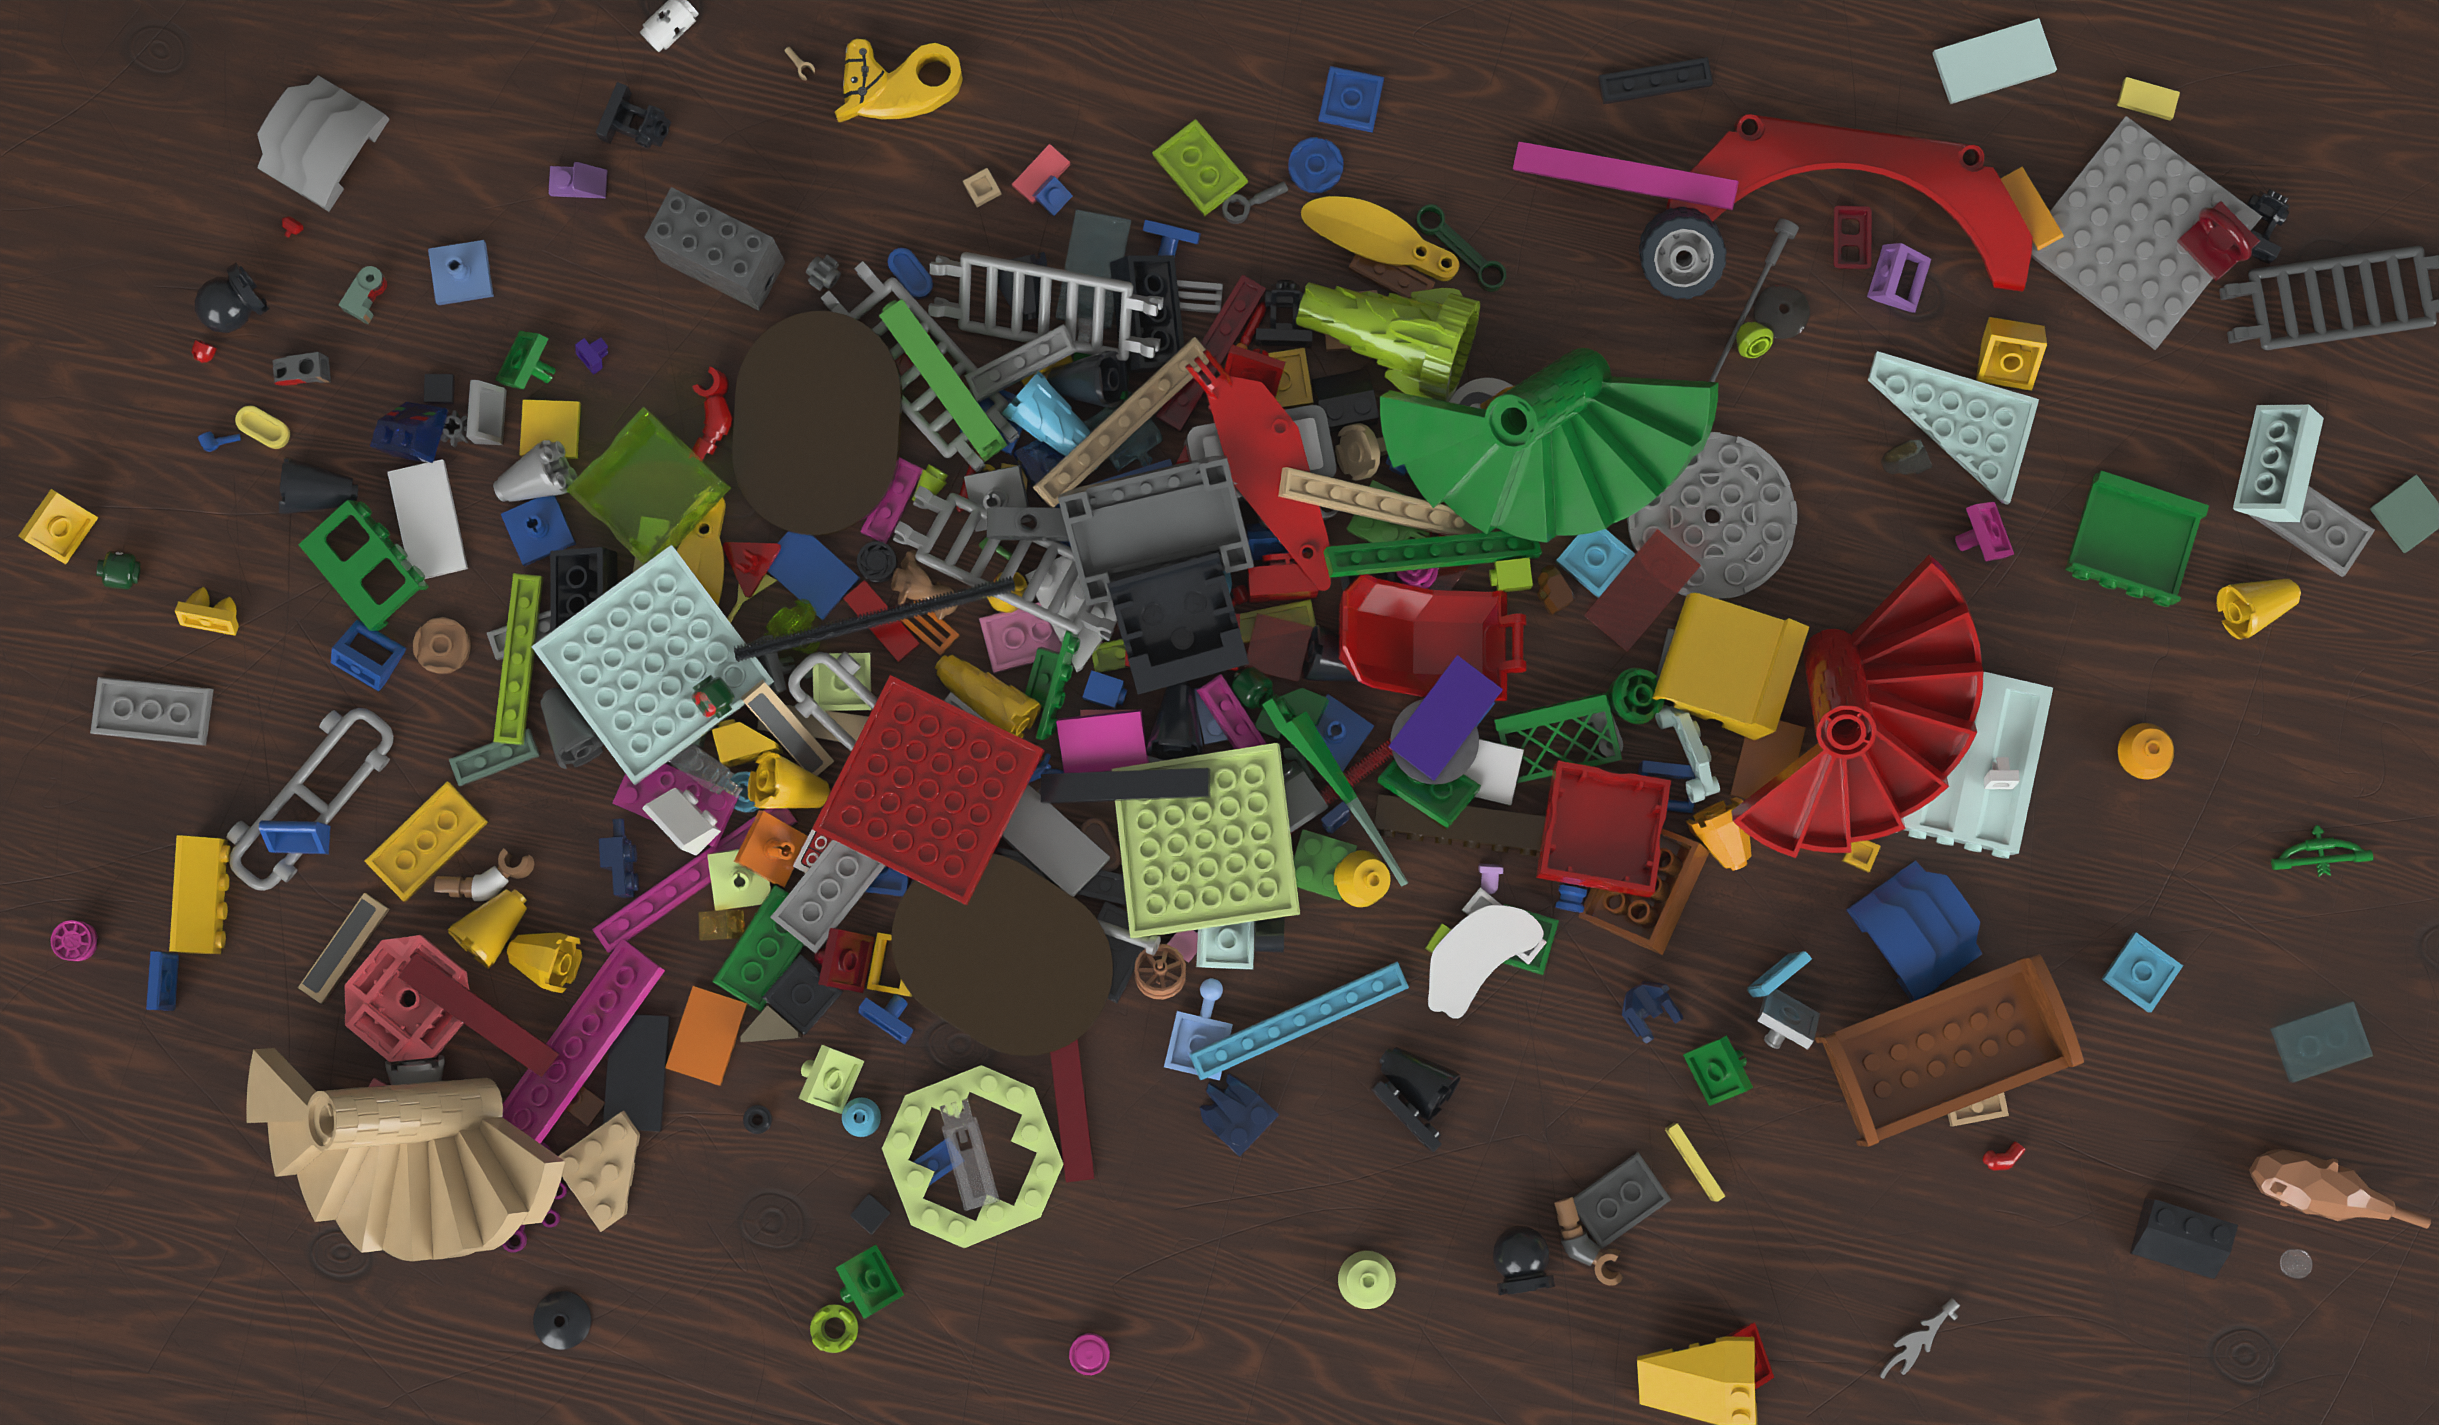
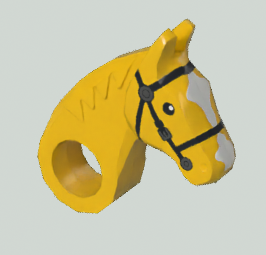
M858 38L852 40L847 44L843 82L845 104L835 111L838 122L847 121L858 115L876 119H902L934 111L959 93L963 81L959 58L947 46L937 43L922 45L897 69L887 73L874 59L873 49L868 40ZM930 62H941L950 68L951 74L944 84L930 87L918 79L921 68Z

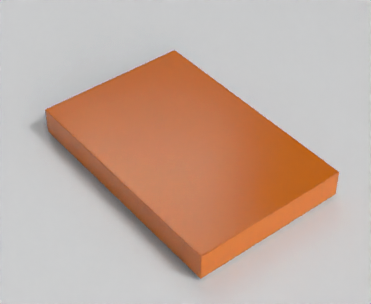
M693 986L665 1068L721 1086L748 1004Z

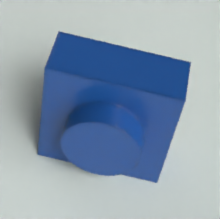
M1051 175L1032 196L1050 215L1055 216L1073 195L1055 176Z

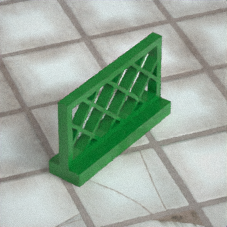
M1608 692L1496 717L1494 721L1499 732L1501 744L1508 745L1506 734L1517 731L1526 737L1521 749H1524L1529 739L1544 748L1536 762L1523 754L1522 759L1531 763L1533 767L1527 775L1518 776L1517 783L1552 776L1553 769L1548 770L1539 764L1546 750L1559 757L1560 761L1575 763L1566 756L1573 745L1576 744L1587 751L1588 755L1583 762L1575 764L1597 766L1622 760ZM1605 711L1607 724L1602 732L1587 724L1593 714ZM1588 715L1585 722L1578 718ZM1573 719L1582 725L1575 738L1559 730L1565 720ZM1560 722L1557 728L1551 725V723ZM1545 725L1554 731L1547 744L1532 736L1538 726ZM1584 727L1599 735L1591 749L1577 741ZM1608 727L1611 738L1605 735V732L1608 729ZM1533 728L1529 734L1523 731L1525 729ZM1557 733L1571 741L1564 755L1549 747ZM1601 738L1613 744L1615 755L1603 757L1594 751ZM1591 754H1592L1593 756H1595V757L1598 758V759H1593V760H1589V761H1588V759L1590 758ZM1536 767L1542 770L1540 772L1533 773Z

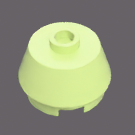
M1374 1251L1354 1253L1344 1261L1338 1275V1285L1343 1297L1353 1306L1362 1309H1372L1384 1304L1391 1297L1396 1283L1395 1272L1391 1263L1383 1255Z

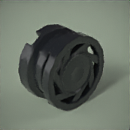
M873 541L860 549L857 555V566L865 579L872 583H883L893 577L895 569L898 568V560L895 552L889 545Z

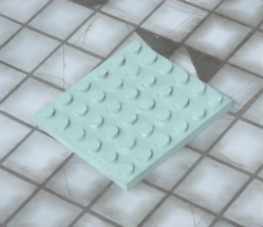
M672 545L532 646L533 650L634 785L638 784L744 706L745 703L741 697L762 679L769 687L774 682L756 657L747 658V660L743 659L740 662L736 661L734 646L736 649L737 645L741 648L742 644L744 647L745 642ZM710 675L713 678L721 677L735 696L734 701L729 704L732 710L719 719L716 715L708 718L703 716L692 700V694L695 692L693 687Z

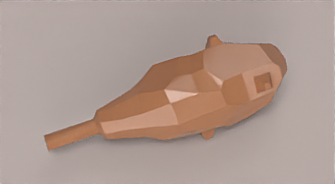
M2274 1149L2256 1157L2249 1169L2251 1177L2262 1194L2280 1201L2282 1206L2293 1207L2305 1214L2319 1215L2335 1221L2356 1217L2389 1220L2391 1217L2426 1229L2431 1224V1218L2397 1207L2394 1201L2370 1189L2354 1170L2338 1165V1160L2334 1158L2323 1160L2305 1153Z

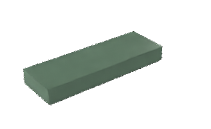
M526 729L524 745L492 742L449 759L458 786L461 787L540 756L531 729Z

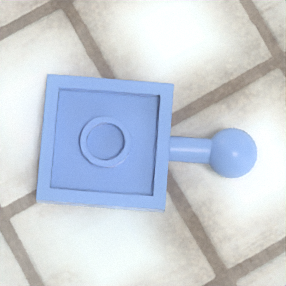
M1210 978L1201 984L1200 993L1204 999L1200 1016L1177 1011L1164 1064L1165 1068L1197 1075L1189 1053L1230 1036L1233 1024L1211 1019L1214 1002L1223 993L1222 984L1218 980ZM1222 1071L1208 1078L1220 1080Z

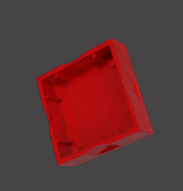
M1557 761L1553 767L1536 878L1648 898L1655 893L1661 853L1660 834L1666 819L1671 780L1632 773L1616 774L1604 771L1598 767Z

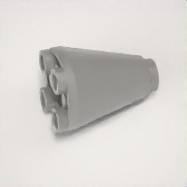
M543 440L501 474L498 480L494 482L493 487L495 494L501 501L512 502L565 494L572 489V484L576 483L578 478L575 470L569 466L565 457V448L561 442Z

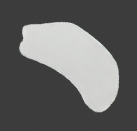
M1502 905L1485 906L1464 918L1441 940L1433 951L1430 963L1429 1008L1435 1012L1443 1011L1451 1018L1463 1016L1480 986L1493 970L1510 957L1531 950L1541 941L1543 929L1539 922L1522 909Z

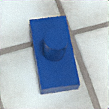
M1145 220L1143 231L1162 235L1158 255H1174V258L1179 240L1199 244L1201 237L1199 232L1150 220Z
M894 994L884 1009L868 998H865L859 1006L858 1013L904 1045L912 1036L913 1029L898 1019L908 1005L907 1001L902 997Z

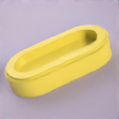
M245 406L236 415V425L242 432L270 448H282L290 439V430L286 424L255 406Z

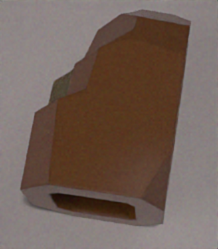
M1547 565L1541 569V574L1537 578L1540 588L1537 595L1547 612L1552 616L1569 606L1576 598L1554 565Z

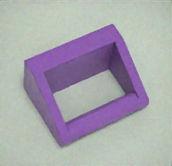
M1902 243L1883 245L1867 297L1905 311L1916 312L1931 259ZM1905 260L1918 263L1907 300L1895 295Z

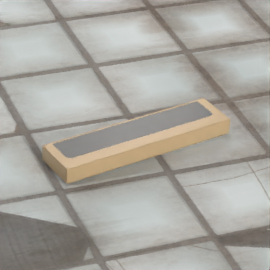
M763 679L741 697L743 702L802 768L818 776L834 762L831 756Z
M364 893L298 988L319 1003L324 1004L390 909L367 893Z

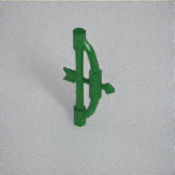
M2315 825L2312 834L2316 835V839L2305 840L2302 843L2289 847L2279 858L2271 860V866L2273 870L2291 869L2292 866L2317 864L2318 877L2323 873L2331 876L2328 863L2372 861L2373 852L2372 850H2363L2353 842L2334 839L2333 837L2321 838V834L2324 831L2319 825ZM2343 847L2352 849L2353 853L2324 856L2323 849ZM2302 850H2318L2319 857L2291 859L2289 856Z

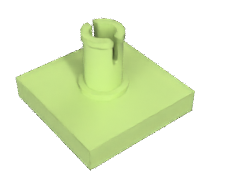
M832 653L830 655L837 659L842 653ZM848 653L861 666L854 676L871 692L870 653ZM819 663L813 666V699L824 711L872 710L825 664Z
M739 849L707 854L715 911L761 905L771 891L768 880L734 862Z
M822 1045L815 1061L809 1059L801 1068V1074L807 1080L799 1099L842 1114L864 1061Z

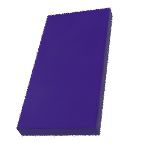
M1457 655L1388 747L1431 780L1435 781L1503 689Z

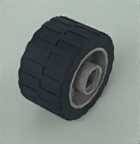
M1686 207L1667 209L1665 212L1654 216L1651 222H1648L1640 237L1639 255L1644 275L1649 280L1650 285L1660 291L1661 294L1674 299H1691L1692 297L1703 295L1707 290L1712 289L1723 274L1722 271L1726 265L1725 256L1727 254L1722 235L1715 222L1705 213L1699 212L1698 209ZM1680 251H1687L1684 255H1677Z

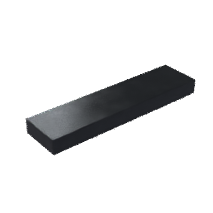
M1708 57L1598 76L1603 104L1711 87L1713 85Z

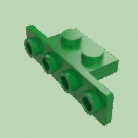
M1066 631L1060 653L1044 647H1038L1025 692L1027 696L1038 701L1041 704V708H1044L1036 739H1047L1056 731L1057 719L1055 717L1058 708L1062 707L1065 700L1063 689L1065 682H1068L1072 675L1073 666L1070 664L1073 654L1075 655L1080 647L1081 640L1078 638L1079 634Z

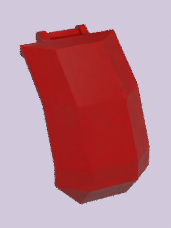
M1369 574L1358 575L1343 591L1340 601L1339 659L1359 682L1367 686L1426 697L1453 659L1458 655L1503 689L1495 701H1507V673H1522L1526 671V661L1523 660V626L1526 625V615H1507V593L1502 590L1493 592L1430 590L1377 579ZM1512 627V660L1506 661V628Z

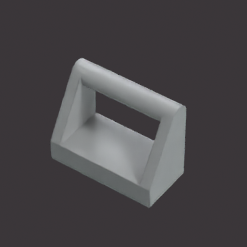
M470 380L466 437L474 444L503 445L507 390L479 380Z

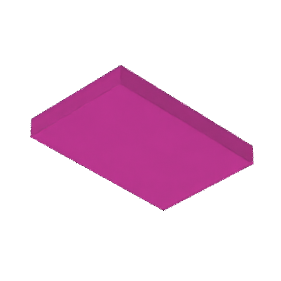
M1141 709L1059 718L1056 721L1064 773L1112 771L1114 768L1149 763Z

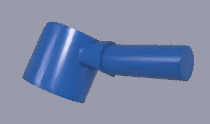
M206 432L199 435L198 440L205 451L211 452L220 445L241 441L240 434L215 439L212 432Z

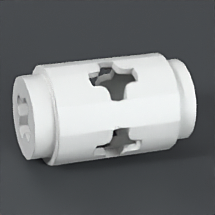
M668 0L643 24L644 28L640 33L656 51L660 52L663 48L666 50L696 22L695 18L699 13L687 0ZM663 11L665 16L660 19L659 14ZM678 27L679 33L675 34L674 29Z

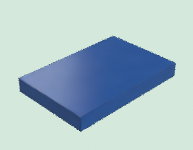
M789 531L777 543L781 545V550L768 570L775 579L821 620H824L860 580L859 576L814 536L801 535Z

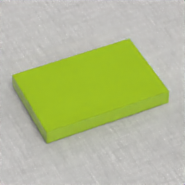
M1196 119L1152 152L1153 157L1204 216L1248 183L1243 173Z

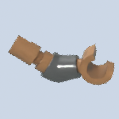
M1573 1197L1555 1202L1559 1225L1564 1227L1561 1230L1563 1235L1561 1243L1568 1256L1588 1266L1594 1264L1595 1274L1603 1284L1616 1285L1620 1283L1623 1276L1619 1272L1609 1271L1605 1266V1262L1608 1260L1616 1261L1621 1251L1608 1249L1603 1253L1600 1252L1601 1247L1588 1237L1587 1232H1583L1580 1224H1577L1579 1216Z

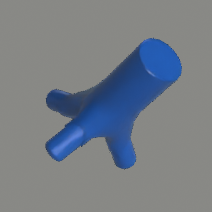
M1046 754L1043 761L1036 767L1029 783L1041 778V774L1064 773V771L1051 769V765L1048 764L1051 755Z

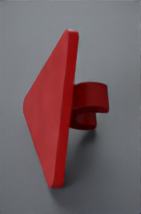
M725 542L723 544L724 552L745 597H752L780 552V544Z

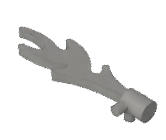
M1951 1298L1942 1306L1943 1310L1937 1315L1920 1321L1922 1325L1928 1326L1927 1330L1912 1331L1898 1338L1893 1345L1896 1348L1902 1345H1906V1347L1886 1363L1879 1376L1885 1378L1887 1372L1903 1359H1906V1362L1900 1372L1903 1375L1906 1374L1916 1361L1922 1344H1925V1351L1930 1352L1933 1338L1945 1318L1949 1315L1953 1320L1957 1319L1958 1315L1955 1311L1960 1305Z

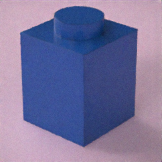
M1091 670L1083 694V700L1116 710L1118 704L1123 706L1128 690L1123 688V680Z

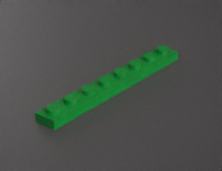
M1497 531L1488 534L1475 533L1326 547L1323 553L1329 577L1331 578L1492 563L1522 558L1535 559L1540 557L1542 551L1539 541L1524 539L1504 531Z

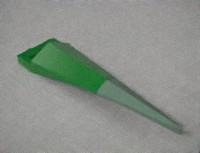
M1276 694L1267 699L1262 705L1277 730L1306 757L1350 808L1378 848L1401 887L1407 884L1408 881L1307 711L1290 718L1289 714L1292 710L1284 697L1279 699Z

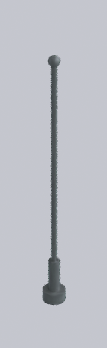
M1786 219L1778 220L1774 228L1778 235L1765 259L1766 265L1708 382L1715 381L1736 339L1738 330L1743 325L1771 266H1775L1787 240L1795 238L1799 227L1793 222Z

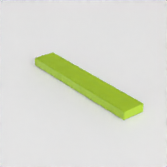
M513 573L493 740L495 743L524 745L535 654L532 646L536 644L544 578L542 576Z

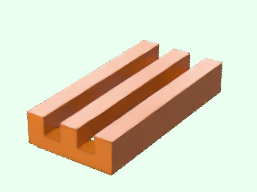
M933 611L931 613L928 612L927 615L950 634L947 639L923 617L919 615L916 617L914 615V618L943 643L940 647L908 619H900L903 624L940 656L960 636L942 619L938 620Z

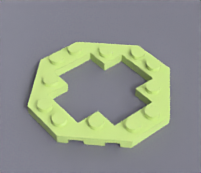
M982 1065L905 1095L882 1147L910 1224L962 1248L969 1247L1040 1218L1063 1166V1161L1035 1089ZM969 1092L1022 1114L1011 1142L1037 1152L1014 1206L987 1194L976 1221L924 1199L923 1197L935 1171L909 1161V1157L931 1107L958 1118Z

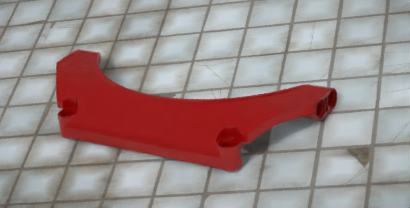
M1746 114L1736 120L1734 124L1735 132L1728 131L1689 171L1691 173L1738 181L1734 203L1750 192L1772 181L1813 170L1854 169L1884 175L1922 192L1939 204L1957 221L1981 255L1994 288L2020 292L2025 288L2033 237L1995 169L1983 166L1984 153L1979 146ZM1746 119H1751L1755 123V130L1750 135L1744 134L1741 129L1742 123ZM1970 149L1975 153V160L1971 165H1966L1963 161V155ZM1668 199L1667 209L1679 207L1698 209L1699 212L1708 215L1712 221L1727 210Z

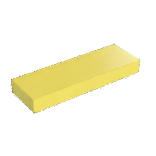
M1672 1123L1666 1127V1133L1710 1200L1718 1202L1724 1198V1193L1678 1123Z

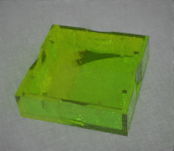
M643 407L618 433L611 446L600 457L593 460L569 486L567 491L594 517L604 522L611 529L616 539L644 565L672 545L676 548L731 487L655 414Z

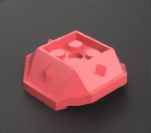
M422 935L381 940L345 984V1026L389 1062L436 1058L464 1024L398 978L417 953L469 989L467 971ZM409 991L414 992L416 995V1002L411 1007H408L404 1002V997Z

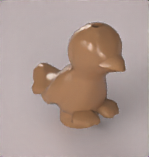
M915 550L906 553V557L901 562L902 569L896 568L892 577V590L900 592L898 604H903L906 598L911 600L920 599L921 601L924 598L926 601V597L929 600V596L933 599V595L936 598V595L940 597V594L943 596V593L947 595V592L950 594V591L953 593L954 590L945 584L941 585L938 581L935 585L931 583L928 575L916 563L915 555L917 552ZM952 605V608L949 607V609L945 607V610L942 609L941 611L935 610L934 613L937 619L941 620L946 615L953 613L958 605L956 607Z

